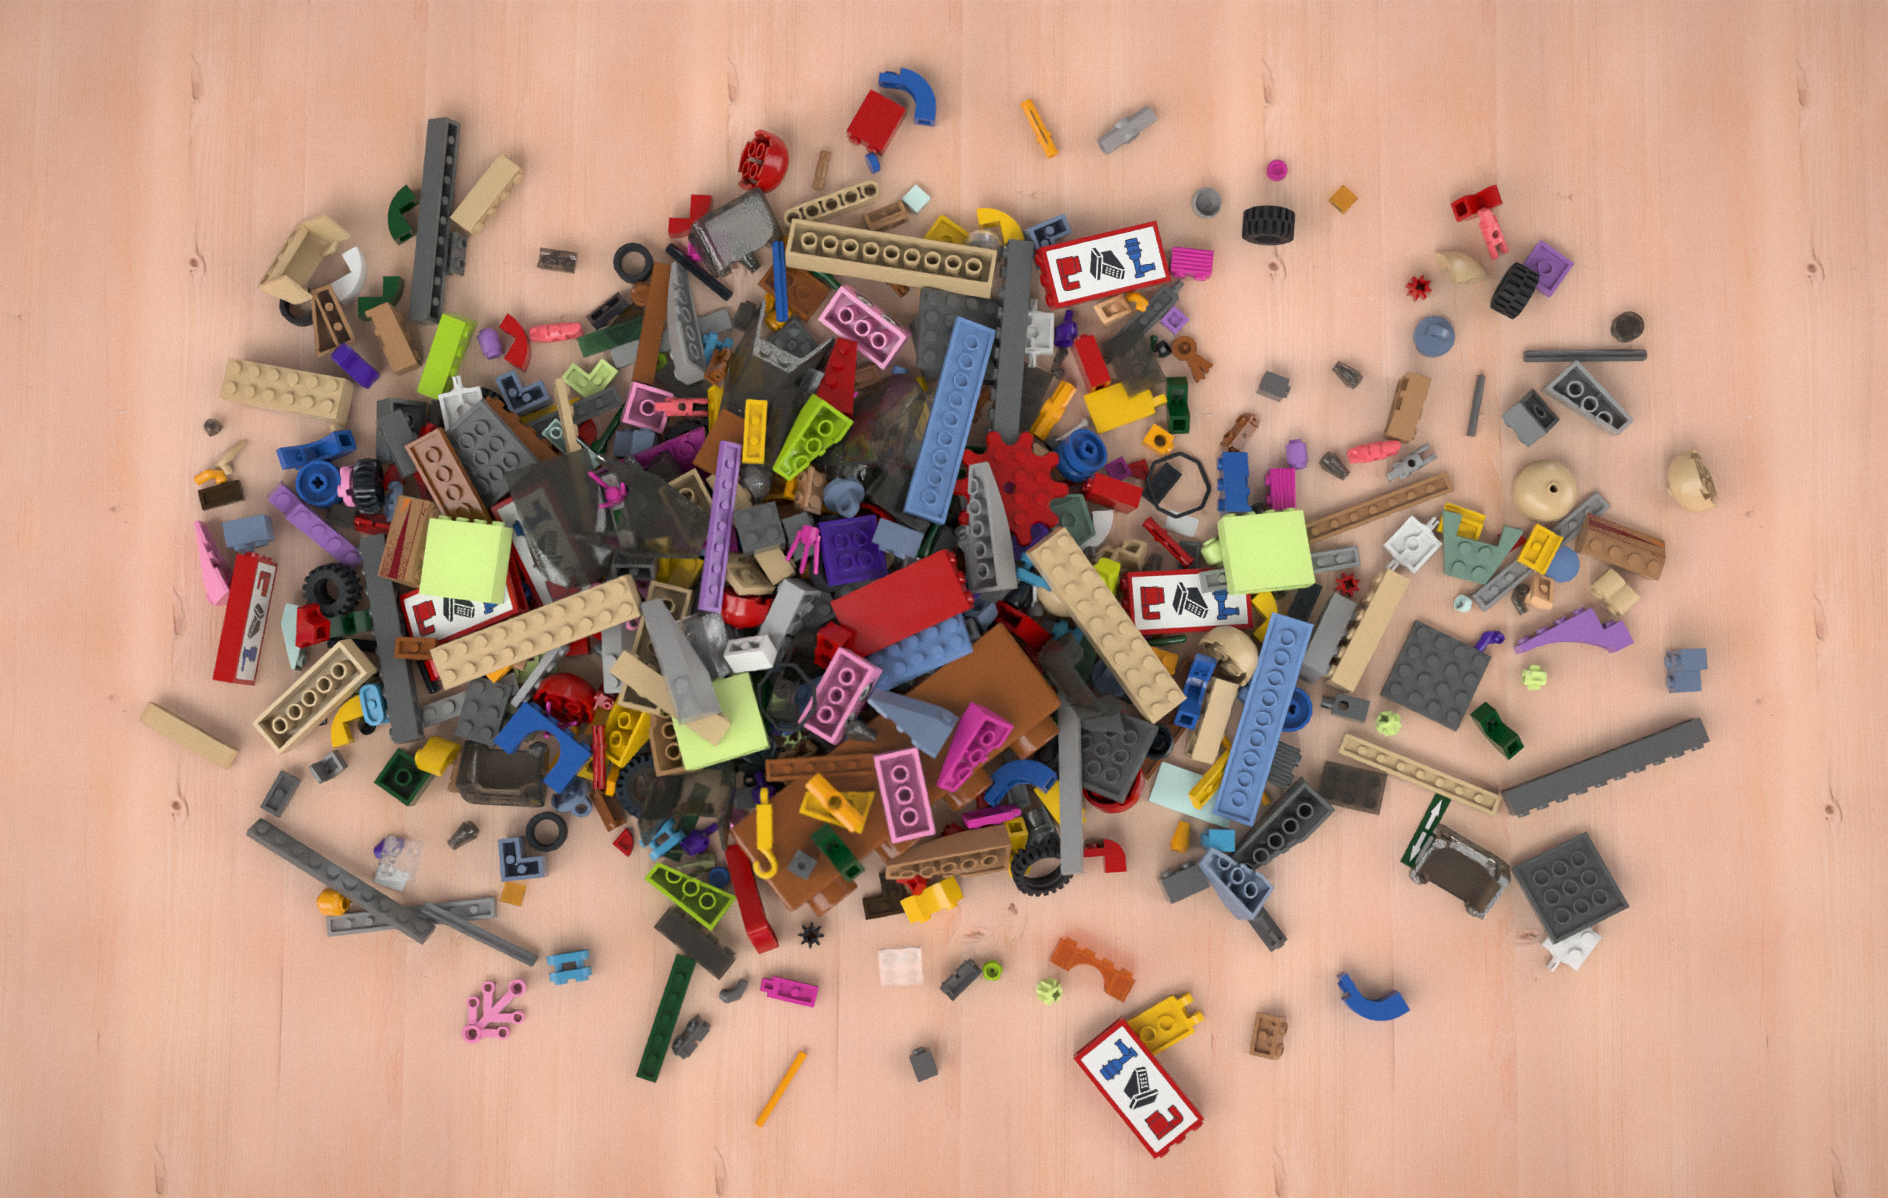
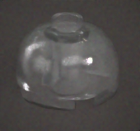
M976 229L966 236L963 245L997 250L995 265L1001 262L1003 242L1001 237L992 229Z
M742 464L738 474L740 478L739 483L742 487H746L750 494L752 493L754 498L751 500L758 504L770 495L773 487L771 481L773 474L768 466L763 468L761 464Z

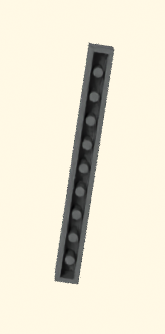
M448 117L428 119L408 319V321L421 325L439 324L443 312L451 229L450 217L453 209L461 123Z
M1009 239L1006 245L1002 247V258L1005 259L1004 265H1001L1000 278H1003V284L999 286L998 298H1001V306H998L996 316L1000 320L999 326H996L995 338L998 339L997 347H994L993 359H996V367L992 368L991 378L994 379V387H991L990 400H993L992 408H989L988 412L991 428L987 430V434L990 431L1000 433L1003 442L1007 445H1013L1018 440L1034 242Z
M382 533L359 538L358 552L364 564L361 566V570L367 582L365 593L370 600L368 611L374 623L372 634L377 641L375 652L377 658H380L381 667H379V675L384 682L382 693L384 699H387L388 708H386V716L391 723L389 734L394 744L401 745L425 740L412 661L394 658L396 637H407L404 614L400 607L398 582L377 576L388 535Z
M1692 718L1501 791L1509 814L1517 815L1518 818L1529 815V810L1534 808L1542 810L1549 807V803L1555 800L1557 803L1568 800V795L1574 793L1576 796L1588 792L1587 788L1595 786V788L1607 785V781L1614 778L1617 781L1626 778V773L1628 772L1638 773L1646 770L1645 766L1649 764L1656 766L1665 763V758L1670 756L1674 759L1685 755L1684 751L1686 750L1696 751L1704 748L1703 744L1710 740L1701 718Z

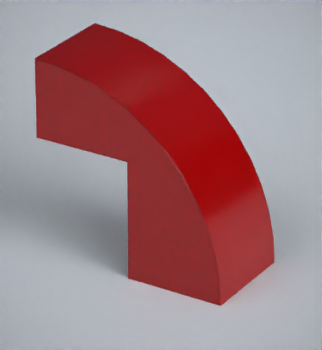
M691 194L690 218L669 217L668 235L670 239L689 236L690 229L699 230L706 223L713 209L714 200L712 195Z
M507 313L499 328L515 338V341L504 357V360L526 373L531 360L530 340L524 328Z

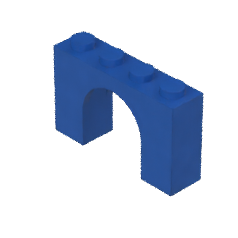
M525 701L493 742L509 755H514L532 733L545 730L553 734L560 745V757L543 782L558 794H563L593 757V752L590 751L591 747L583 740L581 742L574 738L576 734L567 727L565 729L561 728L558 725L559 721L551 714L546 716L542 713L543 708L534 701L532 703Z

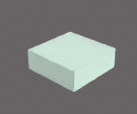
M917 185L902 198V201L916 214L931 200Z

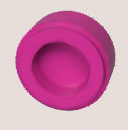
M1273 160L1266 169L1267 177L1274 182L1283 180L1288 172L1287 165L1281 160Z

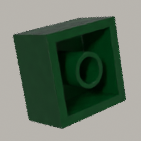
M398 748L374 783L407 807L415 806L436 775L418 769L415 763V755L406 748Z

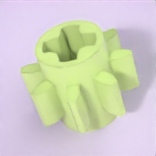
M1528 665V669H1523L1522 684L1527 685V690H1540V686H1545L1547 681L1546 671L1541 670V665Z
M1391 710L1381 712L1377 719H1375L1377 723L1376 729L1380 734L1384 733L1386 737L1396 735L1402 727L1399 722L1401 718L1398 713L1393 714Z
M805 728L797 731L799 732L797 736L799 740L797 742L795 740L790 741L791 734L788 736L781 734L787 740L784 742V745L790 743L793 749L795 744L802 741V739H807V736L802 735Z
M1048 977L1047 980H1041L1036 988V992L1039 994L1037 999L1048 1005L1059 1001L1062 996L1061 983L1051 977Z

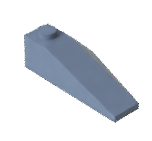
M878 688L875 689L867 701L884 718L892 719L898 725L896 728L901 733L905 731L912 738V744L933 758L937 756L959 720L952 712L940 706Z
M1212 847L1207 849L1198 862V865L1224 906L1237 920H1253L1274 890V886L1261 873L1247 868L1246 865L1232 860L1231 857Z

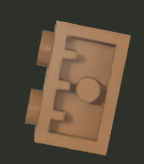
M808 466L798 474L799 484L794 496V510L807 512L814 516L821 514L823 490L827 474L815 471L813 466Z
M1257 1012L1249 1054L1270 1060H1278L1284 1052V1044L1282 1042L1283 1036L1286 1035L1288 1030L1287 1018Z

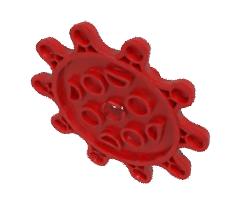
M990 431L986 435L987 450L984 453L976 454L970 449H964L961 462L967 467L968 474L964 479H956L953 495L965 497L967 504H969V465L988 462L1003 502L1010 533L1015 535L1020 546L1025 547L1032 542L1031 528L1034 524L1041 523L1048 528H1054L1059 523V518L1052 512L1050 503L1054 498L1066 497L1069 493V487L1064 482L1054 481L1051 478L1050 472L1059 463L1060 457L1054 451L1047 452L1042 456L1036 455L1032 450L1034 438L1029 432H1022L1015 444L1007 445L1003 442L1000 433ZM1010 482L1015 486V491L1012 494L1004 491L1003 486L1005 483ZM967 507L958 516V521L963 526L969 525Z

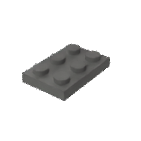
M483 676L471 680L454 735L496 747L497 744L493 741L501 732L514 686L499 681L493 683L489 678Z

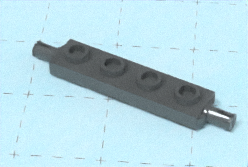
M1177 279L1171 287L1163 285L1148 301L1146 311H1138L1108 343L1110 351L1103 357V360L1109 364L1116 356L1123 359L1179 300L1177 292L1184 286V283Z

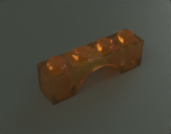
M1068 936L1066 939L1060 937L1048 960L1066 971L1083 964L1097 968L1103 976V991L1124 1003L1136 981L1132 978L1133 973L1124 968L1121 970L1114 968L1115 963L1105 957L1102 960L1095 957L1096 952L1087 947L1084 950L1077 947L1078 942Z

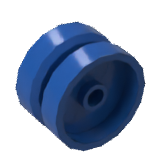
M1088 429L1074 431L1057 444L1054 452L1060 457V461L1056 465L1058 471L1066 479L1073 482H1082L1088 479L1107 462V451L1103 441Z
M318 460L309 462L298 472L295 481L296 491L306 503L322 509H332L342 504L344 501L343 497H339L337 492L338 485H341L340 468L329 462Z
M1295 687L1289 706L1290 710L1287 713L1282 732H1295L1302 729L1309 723L1312 716V703L1309 696L1302 689Z

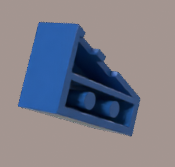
M1222 452L1220 458L1216 460V468L1220 470V478H1217V491H1220V499H1217V511H1221V517L1226 514L1243 516L1244 513L1252 512L1251 506H1248V495H1250V488H1248V453Z

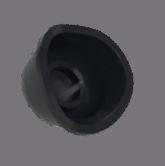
M1155 723L1154 725H1157L1159 730L1146 757L1152 760H1161L1171 753L1174 746V738L1167 726Z

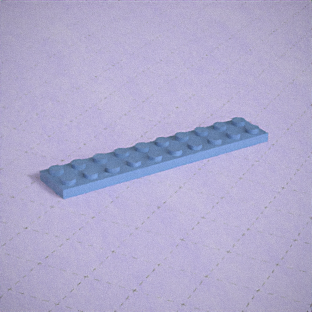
M959 316L955 319L904 505V513L939 525L945 524L996 333L994 329Z
M1272 612L1257 668L1253 675L1212 814L1253 827L1314 624Z
M962 614L953 616L864 657L865 660L883 670L867 700L876 688L885 691L890 690L973 652ZM824 674L811 680L816 688ZM807 682L786 691L774 700L781 727H797L799 725L798 721L812 698V687ZM782 731V734L785 736L795 733V731Z

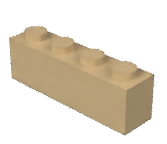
M500 153L451 215L452 221L473 237L476 234H480L485 227V222L489 217L492 218L496 214L500 203L508 199L514 185L517 186L522 181L524 173L521 168Z
M1210 677L1203 697L1200 717L1194 730L1191 729L1183 755L1214 765L1215 760L1219 756L1221 740L1225 737L1227 721L1232 715L1231 708L1233 702L1238 695V684L1217 677Z

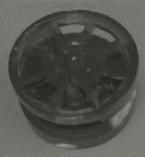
M1624 312L1612 321L1610 327L1611 335L1619 340L1618 342L1629 343L1643 333L1644 321L1635 312Z

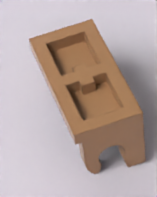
M901 199L896 203L862 215L870 231L884 232L909 222L908 214Z

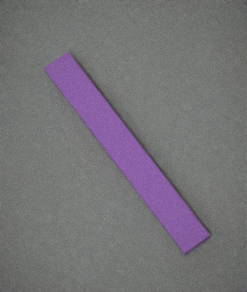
M724 440L720 441L698 607V610L721 613L742 445Z

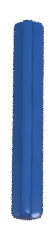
M775 241L772 244L776 320L778 322H786L789 319L785 245L783 241Z

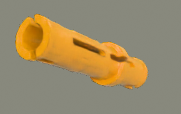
M1032 99L1023 101L1020 106L1037 137V143L1041 144L1047 159L1055 157L1059 152L1051 139V132L1047 131ZM1031 113L1033 114L1039 126L1036 125ZM1041 132L1043 133L1048 145L1046 144Z

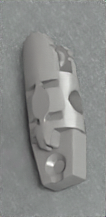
M1428 442L1406 457L1392 464L1394 470L1385 475L1389 482L1398 476L1403 480L1416 470L1421 469L1438 458L1436 454H1431L1422 461L1418 455L1429 449L1430 444ZM1408 461L1412 462V467L1408 466Z

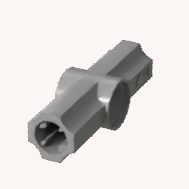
M1146 105L1131 117L1123 118L1112 130L1097 139L1099 148L1108 155L1124 143L1132 142L1139 136L1141 131L1157 121L1155 113Z

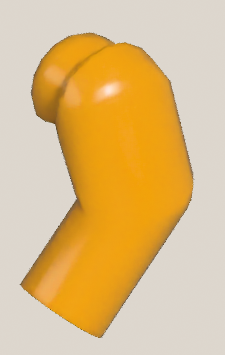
M1138 292L1126 294L1128 302L1137 303L1135 306L1136 310L1140 312L1146 311L1148 306L1147 299Z
M206 469L194 476V481L198 485H202L210 479H215L217 484H223L227 481L224 471L218 469Z

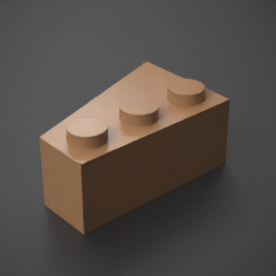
M327 283L310 290V294L313 296L311 299L316 357L335 351L341 343H347L348 345L355 343L354 335L331 284Z
M388 302L365 311L367 318L369 317L373 321L376 328L374 332L376 336H379L384 347L382 349L395 374L401 376L422 367L419 361L422 360V356L417 348L414 349L412 344L414 337L411 331L405 328L404 323H406V319L402 311H398Z
M1407 372L1398 379L1383 438L1392 441L1398 440L1403 444H1408L1411 440L1415 439L1417 434L1416 425L1421 418L1422 407L1432 378Z

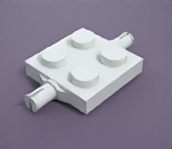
M1033 299L1029 300L1030 310H1028L1025 355H1028V367H1031L1033 360V368L1037 366L1036 356L1053 355L1054 313L1038 311V299H1035L1034 306Z
M461 376L452 377L455 389L449 393L438 395L446 431L477 402L483 399L481 387H463Z
M1410 516L1383 545L1393 558L1385 568L1394 571L1401 565L1411 574H1415L1442 545L1432 532L1436 525L1440 523L1439 520L1432 517L1425 525L1413 516Z
M1589 927L1553 945L1547 935L1541 945L1549 950L1553 958L1546 967L1554 972L1561 962L1577 971L1602 937Z

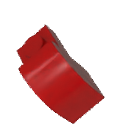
M1491 185L1476 194L1465 195L1450 204L1458 223L1478 218L1477 211L1484 207L1492 212L1494 208L1502 205L1503 202L1497 185Z
M1102 839V847H1099V843L1086 844V848H1083L1084 857L1103 856L1105 873L1127 872L1125 853L1116 842Z

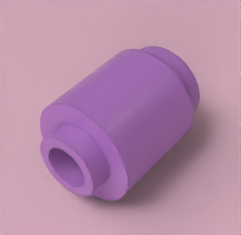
M490 327L480 330L477 340L483 355L488 360L502 356L503 346L497 331L491 330Z
M1301 439L1289 440V444L1285 445L1287 465L1290 468H1295V470L1307 468L1306 443L1302 442Z

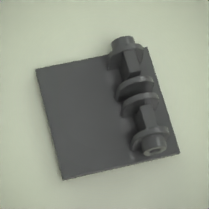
M1045 805L1021 815L1028 831L1026 845L1032 846V842L1036 840L1040 843L1041 839H1046L1047 842L1049 839L1060 841V836Z

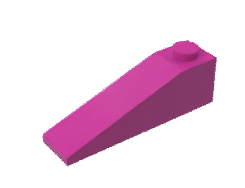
M971 702L959 721L937 786L955 792L972 775V769L979 762L984 763L988 759L986 756L994 748L998 749L1004 743L1014 726L986 707Z

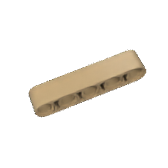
M868 180L790 208L784 213L785 225L790 230L791 223L788 220L792 216H796L800 220L821 223L873 204L880 197L879 186L875 181ZM872 188L876 193L869 196L865 194V191ZM853 195L857 199L850 203L846 201V198ZM831 202L837 204V207L833 210L827 208V205ZM811 209H815L818 211V214L811 217L808 215V212Z
M149 702L139 719L146 726L223 769L229 770L239 753V750L154 702Z

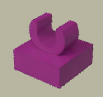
M1123 456L1104 466L1109 477L1120 481L1132 475Z

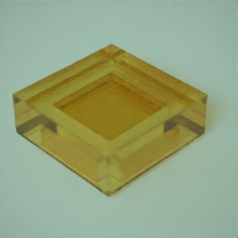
M1342 185L1328 202L1344 215L1358 198Z
M511 881L505 882L500 902L521 907L527 886Z

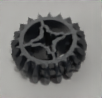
M360 459L353 468L352 489L354 491L355 503L360 513H380L385 505L384 470L376 459Z

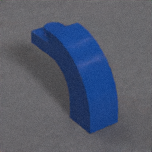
M902 67L900 75L892 71H885V73L879 74V87L905 91L914 99L916 104L914 124L935 127V96L930 85L922 76Z
M351 430L334 431L312 443L280 447L276 452L282 470L295 468L297 471L301 470L304 465L311 461L322 460L332 462L355 451L357 447Z
M1196 653L1181 690L1186 699L1177 706L1173 724L1194 730L1200 717L1206 687L1216 666V658Z
M1033 760L1012 761L998 768L990 776L995 784L988 787L983 799L991 807L995 808L1005 794L1018 784L1033 785L1047 794L1059 777L1053 770L1040 762Z
M1342 972L1337 975L1339 979L1337 985L1344 994L1347 992V995L1342 997L1341 1000L1349 1009L1366 1019L1388 1021L1410 1011L1401 994L1396 990L1379 999H1366L1359 993L1347 973Z

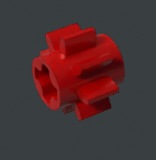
M1424 275L1419 279L1413 276L1411 278L1412 283L1405 285L1406 288H1409L1407 296L1411 295L1414 301L1420 297L1424 301L1427 298L1425 293L1429 294L1432 292V289L1429 288L1431 280L1426 281ZM1421 286L1422 290H1416L1415 287Z
M1343 572L1341 573V580H1334L1338 583L1334 591L1339 590L1341 592L1340 595L1343 597L1348 593V596L1351 598L1353 597L1352 591H1360L1357 587L1360 579L1355 580L1353 578L1354 573L1346 577V574ZM1349 581L1348 585L1351 586V588L1345 589L1346 585L1343 583Z

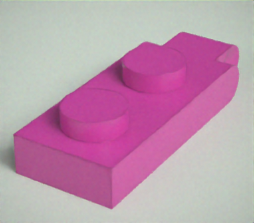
M1004 804L995 808L989 807L962 813V821L968 828L979 829L983 825H998L1002 821L1021 815V810L1015 804Z
M773 975L771 979L762 978L760 991L767 992V997L814 1008L819 988L816 985Z

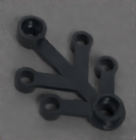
M767 733L768 738L770 739V745L772 746L773 737L770 733ZM777 747L775 749V759L778 758L777 754L779 752L786 751L784 747ZM771 748L762 750L761 757L756 752L746 755L753 763H741L738 759L731 760L729 762L730 772L734 774L739 772H763L766 775L765 760L770 759ZM734 764L739 765V767L735 769L731 766ZM746 773L743 776V784L746 787L758 786L754 774ZM764 777L766 784L775 786L776 792L781 791L787 786L783 782H767L766 777ZM747 778L753 779L751 782L745 781Z

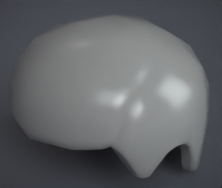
M1203 187L1192 196L1191 207L1198 217L1204 219L1213 218L1220 212L1222 200L1220 194L1214 188Z

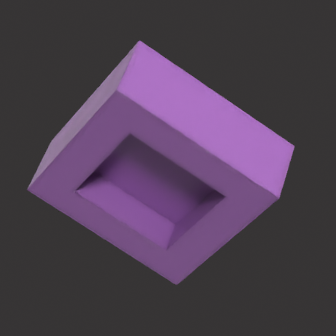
M1173 306L1160 320V323L1175 336L1189 321V318Z

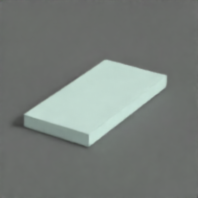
M1163 761L1161 762L1148 801L1226 829L1229 828L1231 822L1230 819L1212 814L1219 789L1201 810L1193 807L1188 793L1203 776Z

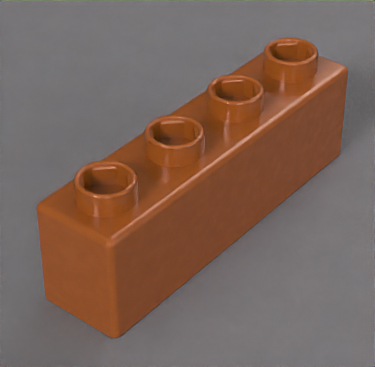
M1002 623L997 624L972 643L973 652L945 664L904 695L905 697L940 706L959 718L935 758L917 748L930 807L943 798L951 810L957 812L993 784V780L984 770L983 766L1010 746L1019 759L1024 760L1060 732V728L1051 718L1050 714L1061 706V699ZM973 702L991 710L1014 727L1004 743L998 749L994 748L986 756L988 759L984 763L979 762L972 769V775L955 792H951L938 787L937 782L959 721L970 703ZM880 714L826 756L889 752L915 745L911 743L912 738L905 731L901 733L896 729L898 725L892 719H886ZM877 775L824 778L837 792H875L861 834L851 833L848 829L828 823L859 861L875 850L886 864L890 860L902 855L923 838L918 837L892 843ZM799 779L792 781L768 800V804H773V848L770 850L777 860L778 870L773 877L765 879V881L789 911H795L807 902L814 913L820 917L855 891L858 885L854 880L848 883L810 837L826 822L799 813L806 791H809L805 785L811 780ZM756 809L732 827L729 833L753 865L757 860L760 863V870L768 872L772 865L768 858L757 849ZM799 849L818 859L807 880L787 870Z

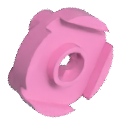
M355 465L342 466L340 468L341 485H338L337 492L339 497H343L347 507H357L352 489L353 468Z

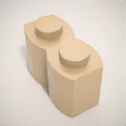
M1612 568L1607 569L1589 586L1592 589L1591 594L1597 600L1604 601L1606 604L1605 609L1613 616H1622L1640 600L1636 592Z

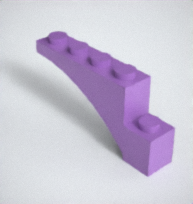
M280 481L267 495L268 501L282 511L288 521L339 562L343 563V565H349L351 567L350 571L354 570L363 559L359 555L358 548L325 521L285 483Z
M1581 607L1572 612L1573 616L1567 619L1564 616L1555 620L1554 626L1550 628L1544 626L1536 630L1537 635L1531 638L1527 635L1517 640L1519 644L1513 648L1516 654H1521L1546 644L1575 642L1607 649L1609 653H1613L1634 643L1622 620L1615 622L1612 619L1601 625L1592 608L1584 609V607Z

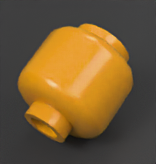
M326 888L317 897L316 904L323 915L341 916L349 909L350 900L332 888Z

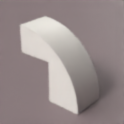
M356 246L342 254L351 272L331 283L337 298L345 306L353 302L360 294L367 276L364 255Z
M1113 510L1093 511L1091 513V520L1096 534L1079 546L1082 552L1087 546L1097 548L1106 538L1112 525Z

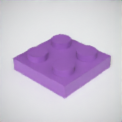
M1540 240L1522 265L1540 274L1536 289L1549 298L1574 263Z

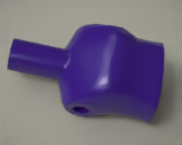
M1070 309L1066 310L1063 322L1055 327L1053 344L1058 348L1072 346L1078 334L1077 324L1072 321L1074 312Z
M763 772L755 773L758 786L751 789L756 807L758 804H761V788H768V800L776 794L775 786L766 784Z
M713 822L703 831L694 829L686 839L680 842V845L692 857L697 853H702L709 846V836L718 830V826Z

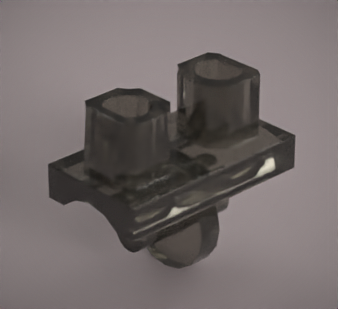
M540 247L537 268L575 274L578 254L576 252Z

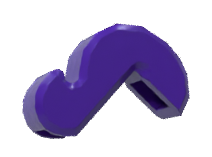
M341 343L331 354L332 360L365 389H369L380 378V373L347 343Z

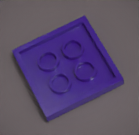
M876 515L815 524L816 528L820 529L819 536H821L819 544L829 587L881 579L889 575L884 551L878 549L880 545L872 542L878 526Z

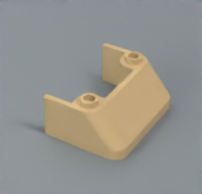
M325 214L300 223L292 230L260 280L258 288L267 294L294 305L311 300L313 296L308 293V288L305 287L321 260L328 255H334L338 250L337 244L348 239L351 235Z

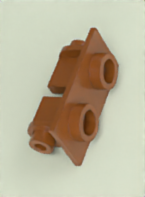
M726 347L720 352L714 350L704 374L705 379L720 389L723 386L732 362L730 359L733 353L730 348Z
M1245 412L1236 419V424L1233 428L1225 433L1223 441L1219 445L1229 447V452H1239L1247 442L1242 435L1244 434L1250 438L1258 428L1257 424L1259 421L1254 418L1255 415Z
M598 789L590 794L608 832L627 823L614 795L613 797L606 795V789Z

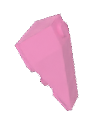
M197 520L194 522L204 587L207 591L206 597L211 604L222 607L228 602L233 574L206 523Z

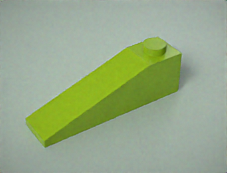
M812 394L800 411L772 470L787 480H792L807 468L812 460L817 456H822L828 447L833 443H838L844 437L853 421L818 396Z

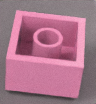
M631 382L620 422L639 428L652 429V432L663 434L668 416H666L665 411H654V403L665 402V398H673L674 394L637 382Z

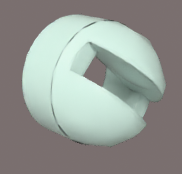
M1459 595L1454 601V608L1460 612L1465 613L1472 608V600L1465 595Z

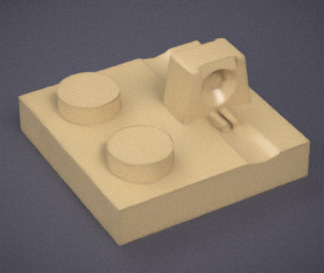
M727 562L725 578L732 585L736 593L743 596L773 593L775 587L754 562Z

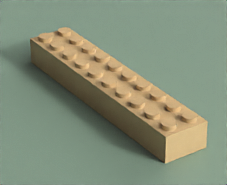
M792 218L785 253L786 267L918 288L925 287L990 299L997 250Z
M1065 527L1056 528L1025 552L1146 722L1155 724L1186 699L1184 693Z
M632 574L624 575L430 650L443 687L446 690L643 616L639 605L642 601Z

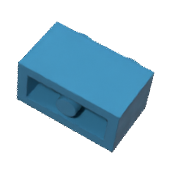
M1204 828V833L1200 834V845L1204 846V850L1212 847L1218 851L1235 852V830Z

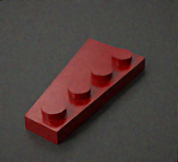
M837 337L816 396L846 417L853 418L858 343L857 341Z

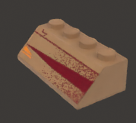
M403 495L398 496L377 576L413 588H420L429 518L438 519L439 515H442L436 503Z
M1591 513L1586 514L1573 549L1575 553L1648 580H1659L1666 561L1664 540Z

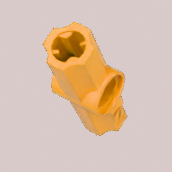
M1062 380L1052 397L1048 398L1040 410V415L1029 430V433L1036 439L1044 442L1053 426L1063 416L1066 406L1077 389L1070 383Z
M819 773L805 785L826 807L827 811L833 814L851 833L865 821L844 799L843 795L837 792ZM832 798H838L841 801V805L838 808H832L829 805V801Z

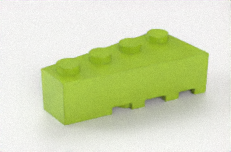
M442 313L417 389L418 393L439 400L438 395L449 393L453 390L452 377L458 375L459 367L478 324L477 321L457 313Z
M659 862L654 865L644 878L710 931L715 928L737 899L732 894Z

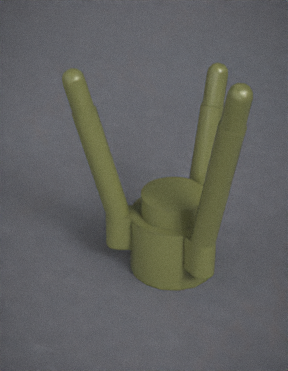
M684 849L670 850L671 853L687 854ZM706 849L702 853H697L700 854L697 856V861L678 865L677 869L694 866L702 868L688 874L691 877L709 872L711 868L716 867L713 851L708 852Z

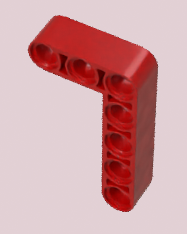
M737 842L723 846L749 940L758 954L779 948L776 934L765 914L750 859Z

